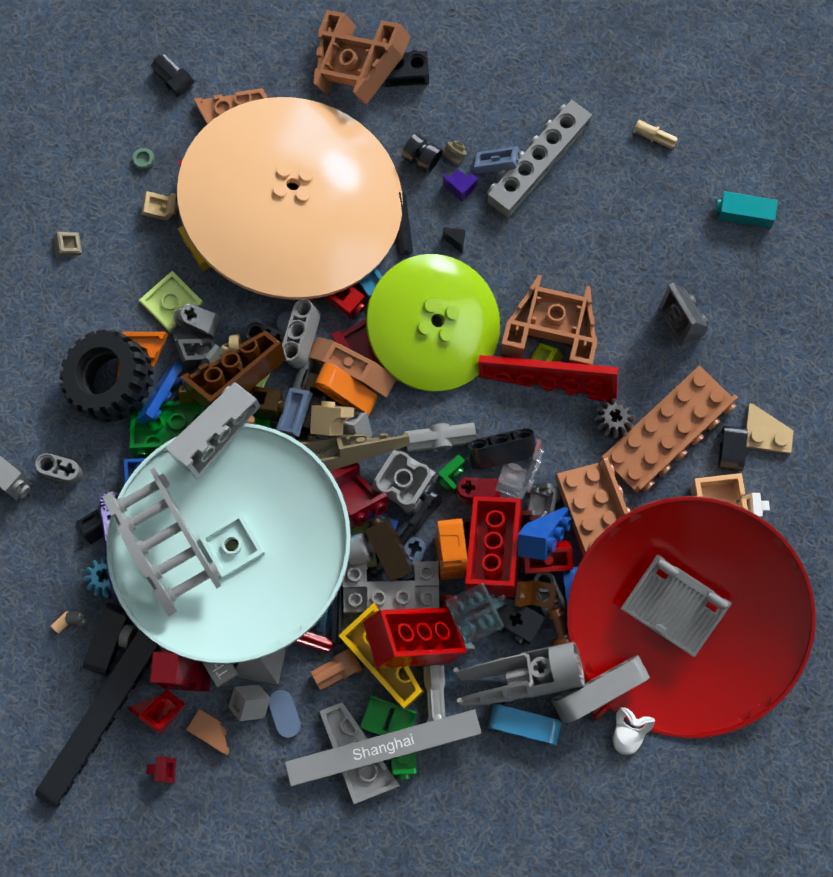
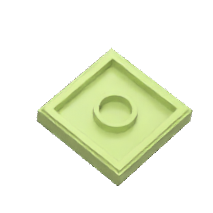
M173 271L139 300L169 333L177 327L173 319L177 309L182 308L186 304H194L198 307L203 304V301Z

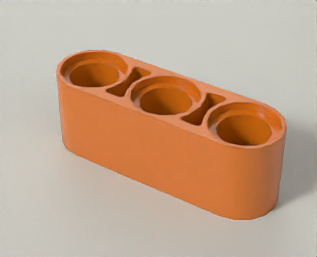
M330 363L323 365L314 383L317 389L340 405L354 408L356 411L366 412L368 417L378 398L375 392L339 367Z

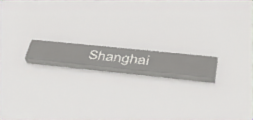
M474 709L286 761L285 764L290 784L295 786L480 735L482 732L476 710Z

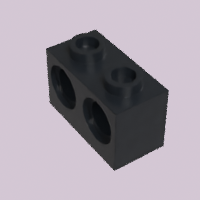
M413 50L411 52H404L403 57L395 66L400 69L392 70L385 79L386 87L429 84L427 51ZM419 65L421 68L416 69L413 66Z

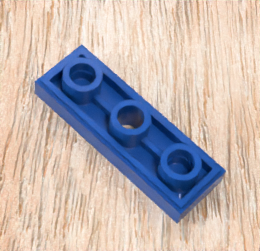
M178 361L168 366L136 419L140 424H146L150 420L154 422L161 414L160 406L168 401L172 394L170 392L171 387L177 385L182 376L180 372L183 365Z

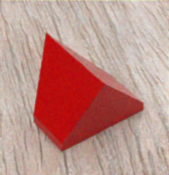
M166 690L160 696L126 708L156 732L163 735L186 703Z

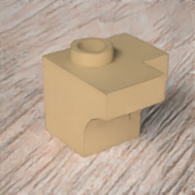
M321 401V405H312L310 434L343 435L344 423L348 418L354 417V408L337 406L333 401Z

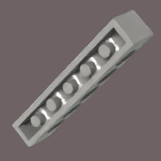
M572 99L567 105L563 104L556 113L557 116L553 121L549 120L545 124L542 134L539 137L536 135L531 140L527 151H522L518 155L517 168L505 170L498 184L493 183L488 189L487 203L507 218L510 217L591 124L592 114ZM567 124L570 128H563L561 125ZM548 140H554V141H556L557 143H556V144H550V143H548L547 141H548ZM536 155H539V156H541L543 159H542V160H536V159H534L533 157L536 156ZM526 171L529 175L522 176L519 172ZM513 187L515 191L508 192L505 188Z

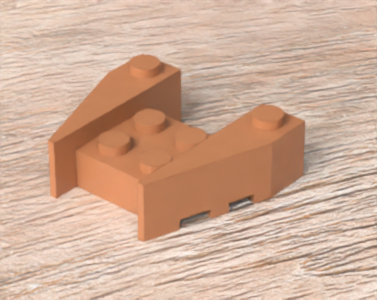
M327 10L318 33L320 44L316 53L318 65L315 68L314 84L326 95H328L333 82L355 86L353 93L364 104H367L403 57L411 36L401 24L381 20L374 40L354 37L352 35L356 25L345 13Z
M538 275L524 299L521 300L516 311L506 324L500 354L522 359L527 337L530 335L572 345L569 363L592 365L597 347V338L595 336L590 286H586L584 297L542 288L540 287L542 275Z

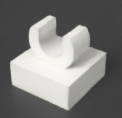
M750 493L741 498L746 499L748 510L760 517L763 516V511H770L769 501H761L760 493Z

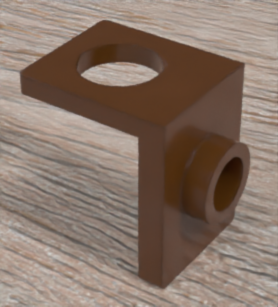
M534 580L518 582L515 592V607L535 605L553 609L557 585ZM540 588H546L549 591L550 596L546 602L538 598Z

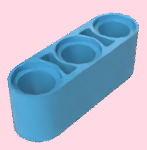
M493 704L488 729H496L502 731V733L514 736L520 735L529 740L550 743L549 745L557 746L562 721Z

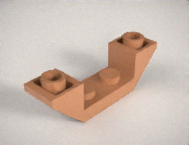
M317 337L311 347L309 358H312L321 365L330 363L339 367L359 382L365 384L367 388L385 398L388 397L397 381L386 369L374 361L335 341Z

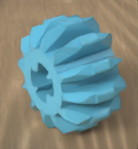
M102 557L101 564L93 560L92 563L95 567L93 569L90 567L86 568V571L91 575L84 577V580L90 582L87 589L90 591L94 590L95 596L98 597L103 593V596L108 598L110 595L109 579L108 581L104 579L103 582L100 578L102 574L106 575V572L108 574L106 557Z

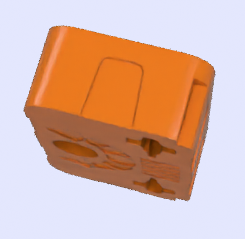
M462 518L437 521L434 539L440 580L464 578L468 561Z

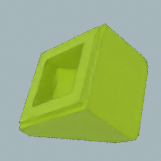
M539 343L530 360L560 362L563 355L557 348Z

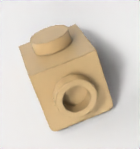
M146 191L143 197L141 215L168 220L177 212L176 194L171 193L169 196H164Z

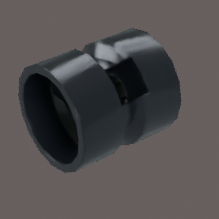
M415 133L404 146L401 158L411 164L417 163V168L429 174L439 162L443 150L433 143L427 144V139Z

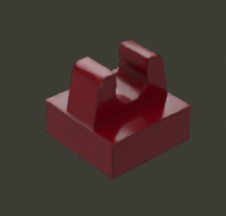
M156 757V764H147L146 774L155 775L154 782L175 783L176 758Z

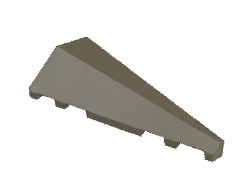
M381 433L380 438H367L366 434H343L316 439L315 435H308V439L297 440L311 450L325 464L329 471L410 445L408 433H403V435L389 437L387 433Z

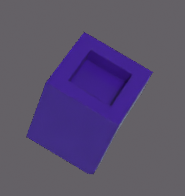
M457 170L451 176L448 174L443 176V185L458 199L463 201L477 188L478 178L472 173L467 177L460 170Z

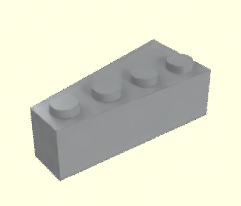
M234 382L231 386L226 387L221 396L165 449L179 465L197 479L260 408L257 399Z

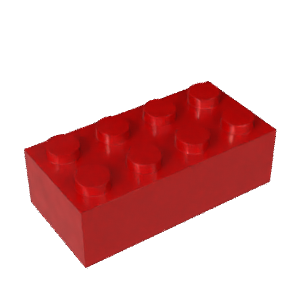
M473 496L468 566L465 580L467 595L515 598L519 559L518 533L521 531L522 521L521 498Z
M453 608L380 610L363 622L376 668L449 664L467 653Z

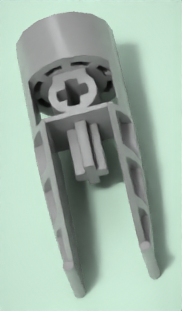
M575 642L522 652L519 655L498 658V660L477 664L462 670L456 667L453 669L461 681L506 674L507 686L458 698L457 702L464 711H467L468 707L512 702L528 697L534 698L584 687L585 685L582 662Z

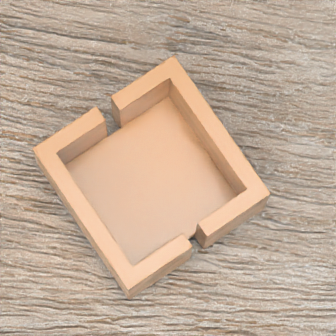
M742 473L695 478L690 484L692 496L724 500L748 510L746 499H741L745 495Z

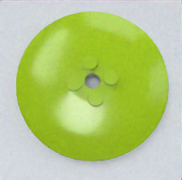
M425 254L401 261L381 277L368 302L366 329L370 346L376 358L390 375L412 388L439 392L458 388L479 375V356H493L498 345L500 316L492 291L475 270L452 257ZM433 315H438L442 319L441 327H435L432 324L431 319Z

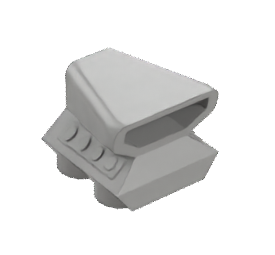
M396 449L392 451L379 471L371 488L381 494L385 492L389 499L396 502L407 515L412 516L421 502L420 497L423 492H427L435 480L434 475L436 472L429 469L427 465L409 457L407 453Z

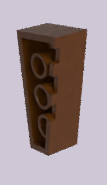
M264 331L240 344L239 349L229 353L227 351L220 355L219 360L209 365L205 363L198 367V371L191 375L186 373L180 378L187 394L207 409L221 396L223 390L234 382L249 392L286 360L281 342L267 331Z

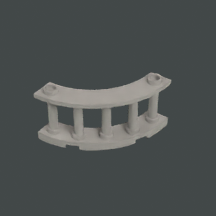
M154 467L150 469L155 479L152 483L123 499L118 498L116 500L112 492L103 496V499L111 517H115L118 524L117 529L144 578L148 577L147 579L154 589L152 590L169 617L177 612L174 602L177 601L176 598L208 579H211L216 589L219 588L221 585L217 577L220 576V573L214 563H208L189 531L167 489L171 485L164 473L159 475ZM160 489L164 497L163 500L131 518L125 516L124 512L127 511L129 506ZM170 508L177 522L145 541H138L133 532L136 529L135 526ZM182 531L191 547L158 566L156 564L152 566L145 555L149 553L148 550ZM197 556L205 570L172 589L170 587L166 589L160 580L163 577L162 575L190 558Z

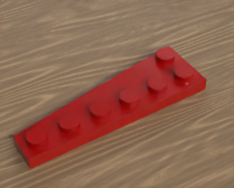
M479 356V377L516 383L527 387L537 384L547 391L557 388L566 390L567 395L575 396V392L589 395L588 399L606 401L608 403H611L612 399H616V401L618 399V367Z

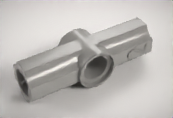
M447 423L432 425L427 429L405 431V433H408L410 440L407 452L430 449L438 451L441 448L449 450L453 446L468 445L469 442L476 439L474 423L451 426Z

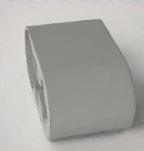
M49 453L42 454L36 459V469L45 478L70 485L79 483L83 478V470L73 460ZM53 462L52 469L44 471L45 464ZM61 467L66 471H72L73 469L75 472L74 474L70 473L68 476L64 471L61 470Z

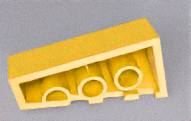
M373 603L339 637L403 708H408L424 693V690L417 683L409 666L376 668L363 625L365 620L379 611L376 604Z

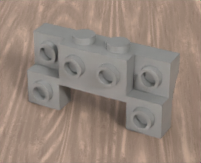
M438 561L414 562L415 581L367 582V563L355 567L347 565L343 579L344 614L363 613L373 603L376 604L379 611L439 608Z

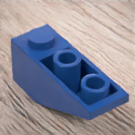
M563 507L525 524L518 533V556L546 560L551 552L555 551L559 541L563 540L564 534L571 528L572 519L569 517V508Z

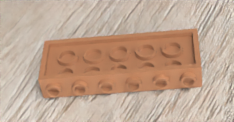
M699 365L641 419L626 436H623L610 448L601 459L608 458L610 464L615 469V473L636 494L641 491L646 493L655 484L652 480L657 475L663 477L671 469L669 464L674 459L679 462L688 453L685 449L690 444L696 446L704 438L702 433L707 428L710 431L713 430L720 423L718 418L723 413L727 416L736 407L734 403L738 397L735 394L731 396Z
M603 458L599 463L557 473L554 476L566 508H569V517L572 519L571 524L583 556L594 540L609 525L630 512L623 499V490L616 481L615 469L610 464L608 458Z

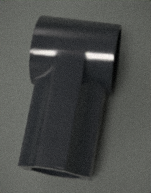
M165 54L158 55L150 65L151 69L165 82L167 88L177 94L176 97H179L194 84V80L183 68L179 69Z

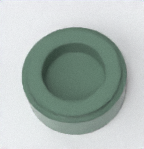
M140 148L134 152L132 161L137 169L145 171L153 167L155 157L150 149Z

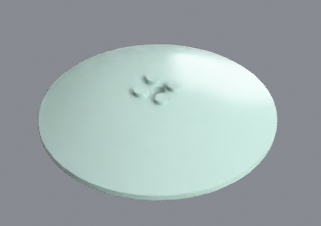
M246 423L197 479L179 465L165 449L175 439L173 438L144 459L129 477L118 498L123 499L155 481L150 469L155 467L159 475L164 473L171 485L167 489L189 531L208 563L216 565L220 573L217 579L221 586L216 589L211 579H208L177 597V601L174 602L177 612L168 617L152 591L154 589L149 583L148 577L144 578L117 529L118 524L115 517H111L107 535V563L111 582L119 602L129 618L144 634L163 648L182 657L207 663L231 664L256 660L276 653L301 638L320 620L332 604L342 585L347 570L351 542L350 521L342 493L325 464L311 450L289 435L275 429ZM160 489L129 506L127 511L124 512L125 516L131 518L163 500L164 497ZM167 508L135 526L136 529L133 532L138 541H145L177 521L170 508ZM180 531L149 549V553L145 555L152 566L155 564L158 566L191 546L184 533ZM232 539L237 540L238 548L235 551H227V542ZM194 556L164 573L160 580L166 589L169 587L172 589L205 569L197 556Z

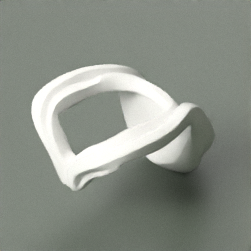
M620 707L616 713V727L612 738L616 751L624 755L635 753L641 746L645 735L652 730L655 719L651 717L636 719L632 711ZM625 716L628 718V720H629V722H630V724H631L632 726L638 728V727L644 725V727H642V728H640V729H636V728H632V727L628 726V725L624 722Z

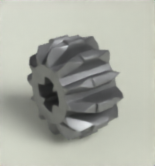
M612 399L611 405L605 401L602 404L603 408L597 409L596 413L599 416L595 417V422L601 423L597 427L598 431L606 429L605 437L610 432H613V438L617 439L618 432L620 435L626 436V430L633 428L630 422L634 421L635 416L630 415L631 407L624 408V401L620 405H617L616 399ZM613 415L618 416L616 423L611 421Z

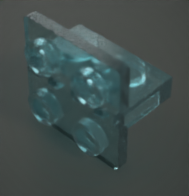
M484 583L445 601L465 644L504 627L496 609L507 604L508 601L504 594L496 598L494 594L489 595Z

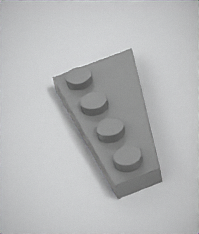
M342 702L320 711L333 748L367 739ZM383 761L342 772L354 804L400 787Z

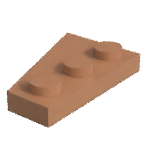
M263 88L236 92L235 95L222 96L221 94L214 95V98L202 99V97L194 98V101L208 125L213 119L238 105L268 97Z

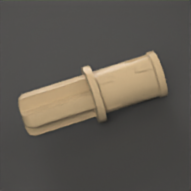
M640 119L633 133L651 140V143L655 141L670 149L675 147L678 140L677 137L659 130V126L654 127Z

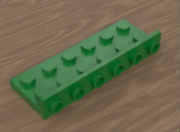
M167 401L160 406L161 414L154 422L150 420L142 425L136 421L146 403L141 402L143 406L139 410L134 409V414L131 415L129 448L133 458H147L157 448L182 433L206 409L199 403L181 404L180 401ZM255 418V425L271 428L270 420Z

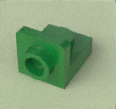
M459 454L438 472V478L440 479L438 484L444 491L448 492L450 490L453 494L457 491V486L450 478L452 477L455 480L464 472L462 467L465 465V460Z
M416 752L392 759V775H397V780H412V775H417Z

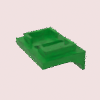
M371 696L360 728L378 735L406 729L413 726L417 712ZM390 708L395 709L388 730H383Z

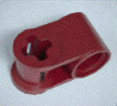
M465 477L458 484L456 496L459 501L467 504H473V496L501 497L502 481L494 478ZM466 486L469 487L470 494H466Z

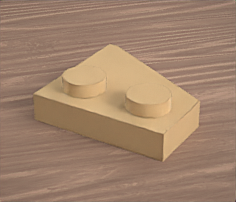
M749 403L746 428L748 429L747 448L791 454L794 430L759 407Z

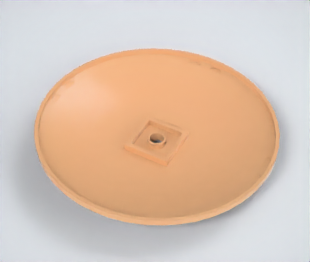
M287 97L265 98L238 105L222 113L206 125L195 137L182 160L178 175L177 203L183 228L199 255L216 272L230 282L254 293L273 298L288 300L320 298L343 291L357 284L374 271L387 256L397 236L402 217L399 192H401L402 197L399 177L390 156L381 143L369 130L349 115L325 104L306 99ZM295 183L299 188L297 190H290L287 184Z

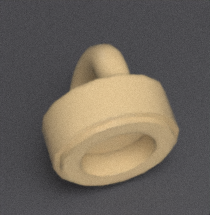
M239 334L230 335L229 342L223 344L221 348L226 352H233L239 349V345L243 343Z

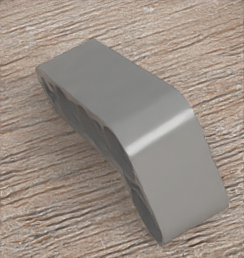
M637 655L588 681L584 687L569 690L554 697L551 702L562 723H570L645 682L650 676Z

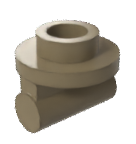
M454 141L447 143L443 149L442 156L459 167L467 152L464 150L465 146Z

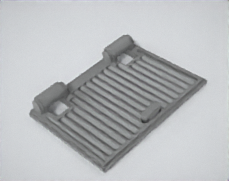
M657 555L621 609L695 657L732 603L716 595L713 590ZM658 569L668 574L666 579L656 574ZM708 601L718 607L715 612L705 606Z

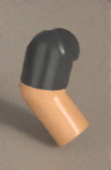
M67 611L51 627L60 634L68 625L75 624L78 628H83L87 624L88 619L81 611Z

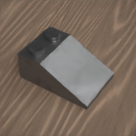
M671 283L667 287L659 309L682 346L704 335L708 329V320L697 309V302L692 294L689 295L685 288Z

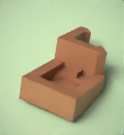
M199 709L186 730L228 756L229 748L226 745L225 735L227 733L225 727L222 726L220 721Z

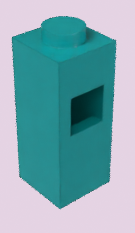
M724 191L721 199L717 198L715 212H719L718 220L771 228L775 222L778 200Z

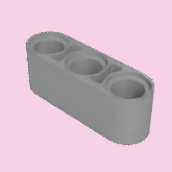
M307 299L298 300L295 303L282 343L286 357L285 361L295 369L302 368L307 363L320 320V312Z

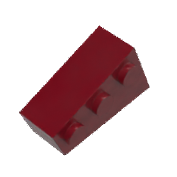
M161 648L160 652H153L150 678L152 684L166 690L209 692L211 676L201 661L182 657L165 648Z

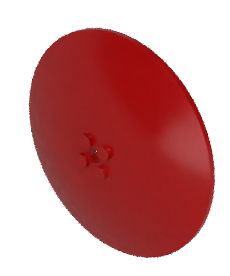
M679 496L657 500L633 509L609 525L594 540L579 563L572 581L568 599L567 625L569 640L576 643L582 662L584 678L587 682L637 655L649 674L650 678L606 703L609 704L610 709L617 713L620 707H624L632 711L636 719L642 717L654 718L655 724L652 730H650L651 732L680 738H704L730 733L748 726L774 709L788 695L804 671L811 653L816 627V609L810 580L801 560L787 540L771 524L755 513L728 501L701 496ZM657 555L713 590L716 595L732 603L695 657L621 609ZM660 569L656 572L663 579H666L668 576L667 573ZM709 601L705 605L714 612L718 608Z

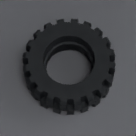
M97 330L96 334L90 332L85 335L86 338H79L75 342L76 345L73 349L69 348L67 351L68 356L66 359H63L61 364L63 371H60L59 379L63 383H60L61 391L65 393L64 398L77 411L102 422H110L111 420L117 422L121 421L123 416L128 418L133 415L134 409L139 410L143 406L141 402L144 398H148L150 394L148 389L153 386L154 379L150 378V375L154 374L153 366L150 365L151 359L145 353V349L123 333L121 334L115 330ZM118 358L120 361V374L116 383L108 391L96 394L94 378L98 369L105 362Z

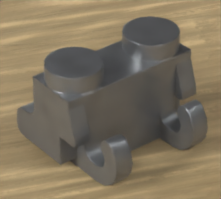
M550 483L536 484V488H528L526 492L527 495H530L527 511L522 512V517L533 521L554 512L555 504L559 502L561 497L558 489L554 488Z

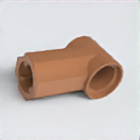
M347 649L333 657L332 661L311 671L319 689L323 690L342 679H349L350 675L355 672L360 673L363 669L351 649Z

